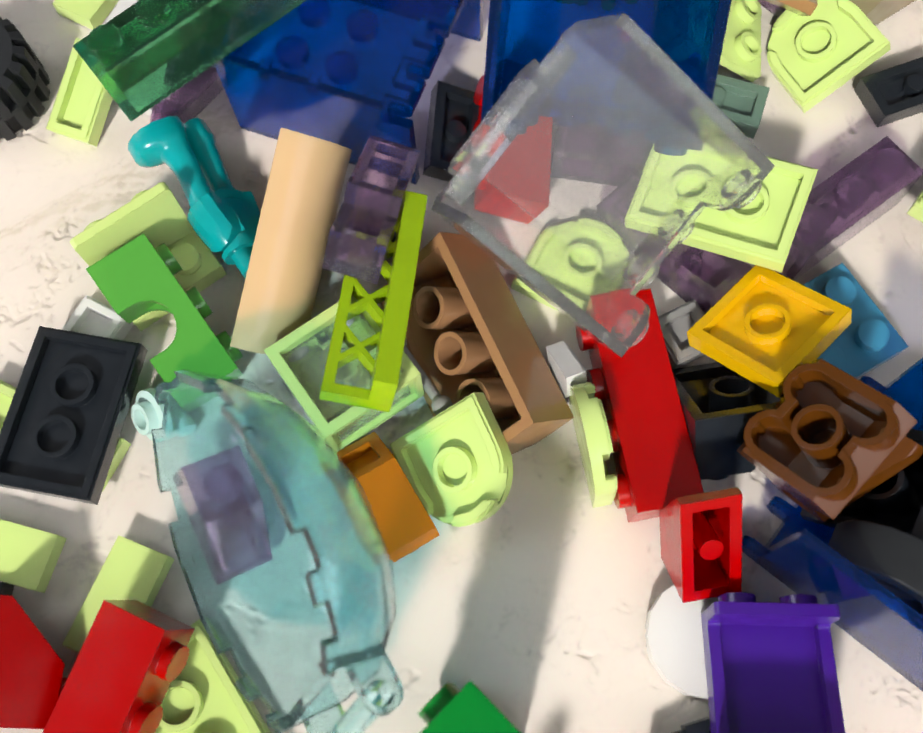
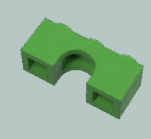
M143 233L86 268L117 315L130 324L151 311H165L174 315L176 320L174 340L168 348L149 361L181 406L190 410L243 375L235 362L244 356L238 348L230 347L231 338L226 330L216 336L205 318L213 312L195 286L185 292L174 275L183 269L165 243L154 248Z

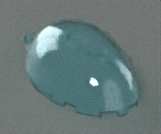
M186 369L174 371L176 378L172 382L160 383L155 391L157 404H165L162 428L151 430L157 483L160 493L167 491L172 493L179 520L168 524L173 546L200 620L218 654L230 651L243 676L235 682L236 687L247 702L260 698L270 712L265 715L267 725L276 732L283 733L303 723L307 733H364L379 716H386L392 713L401 704L404 696L402 683L385 652L396 617L393 560L368 496L360 482L317 427L252 381ZM356 692L358 698L344 712L341 703Z

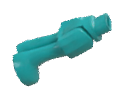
M167 116L140 128L128 143V150L135 162L145 168L166 164L174 172L189 203L190 209L187 214V220L195 232L212 252H223L221 257L224 262L229 265H236L242 276L246 278L261 213L253 192H242L236 190L232 185L217 149L216 138L203 119L197 117L183 123L178 116Z

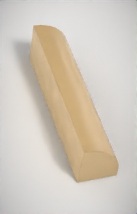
M280 128L230 347L266 354L264 352L266 348L311 319L351 156V149L317 137Z

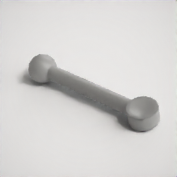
M405 338L403 351L421 373L423 389L432 400L431 408L433 413L438 415L451 407L453 403L449 397L441 395L406 347L407 341Z

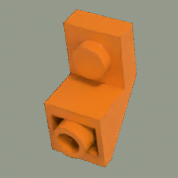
M375 431L326 458L335 476L352 500L369 535L389 565L439 536L433 521L396 458Z

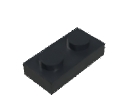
M923 57L867 75L859 80L854 91L877 128L923 112Z
M439 80L431 91L423 175L467 187L469 172L475 163L476 148L471 147V134L479 114V106L474 103L475 92Z

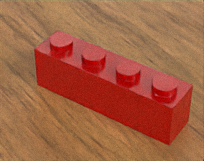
M650 288L590 298L586 300L582 314L583 318L576 320L575 328L579 348L581 351H589L593 368L587 370V382L595 385L596 393L594 398L601 399L613 447V452L611 453L615 463L618 482L614 502L618 509L625 508L628 523L658 518L659 512L675 498L704 493L652 291Z
M103 600L43 733H155L163 716L161 704L171 682L183 671L188 661L189 648L187 645L195 628L137 600Z

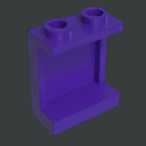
M746 592L719 595L718 601L713 602L701 614L711 733H845L830 629L832 623L841 619L839 605L818 604L817 596L810 594L785 595L779 598V603L756 602V595Z

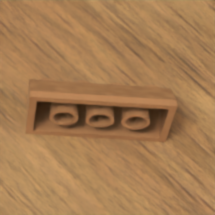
M439 232L419 251L406 331V347L439 393L449 397L453 405L473 392L484 393L512 455L537 444L572 420L574 416L483 237ZM424 390L423 396L431 411L432 416L434 417L436 416V414L433 413L431 408L432 400L429 398V396Z

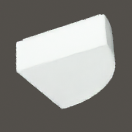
M563 340L546 346L550 371L564 398L570 396V386L586 383L587 375L586 369L568 343H565Z

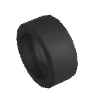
M846 520L836 524L819 569L824 578L838 590L861 603L905 619L923 621V540L891 526L870 521Z

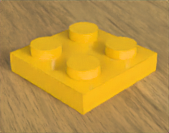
M755 265L687 331V337L691 347L780 398L783 395V384L787 375L796 367L817 360L852 323V309L771 269Z

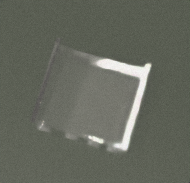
M622 13L576 21L561 35L556 45L541 63L534 58L518 73L452 159L448 172L453 177L443 191L437 195L431 210L598 343L622 358L630 347L635 346L643 339L649 328L650 307L635 295L639 290L652 283L659 272V265L674 246L688 238L694 229L695 220L706 207L727 211L748 205L759 194L763 180L775 165L627 14Z

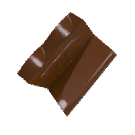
M821 358L812 361V363L798 366L787 375L783 384V397L772 410L759 412L748 421L744 429V442L737 449V452L764 473L783 495L823 523L830 518L834 520L843 509L918 460L923 454V446L906 437V434L918 422L897 401Z

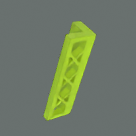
M406 191L401 215L358 206L319 399L390 412L399 382L428 195ZM365 226L397 232L396 240L377 250L365 236ZM362 251L365 257L359 259L360 252ZM392 257V263L390 265L386 260ZM375 266L388 282V285L369 295L355 277ZM353 294L358 301L350 305ZM385 301L384 308L382 311V309L377 304ZM367 311L380 327V331L360 342L346 325V322ZM344 341L346 345L349 347V349L341 353L342 343ZM374 348H376L375 359L369 353ZM358 359L372 376L370 388L365 389L335 383L337 369Z

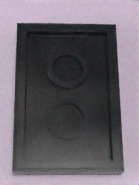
M39 326L0 431V486L98 505L148 350L140 343Z

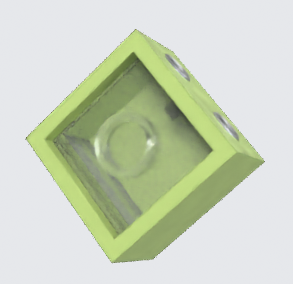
M353 294L350 305L358 301ZM339 302L264 350L277 373L333 454L358 441L424 395L421 373L403 351L398 387L390 412L319 399ZM367 311L346 322V325L360 342L380 331V327ZM344 341L342 343L341 353L349 349V347L346 345ZM376 348L369 351V353L374 359L376 354ZM355 359L337 369L335 383L369 389L372 376L361 362Z

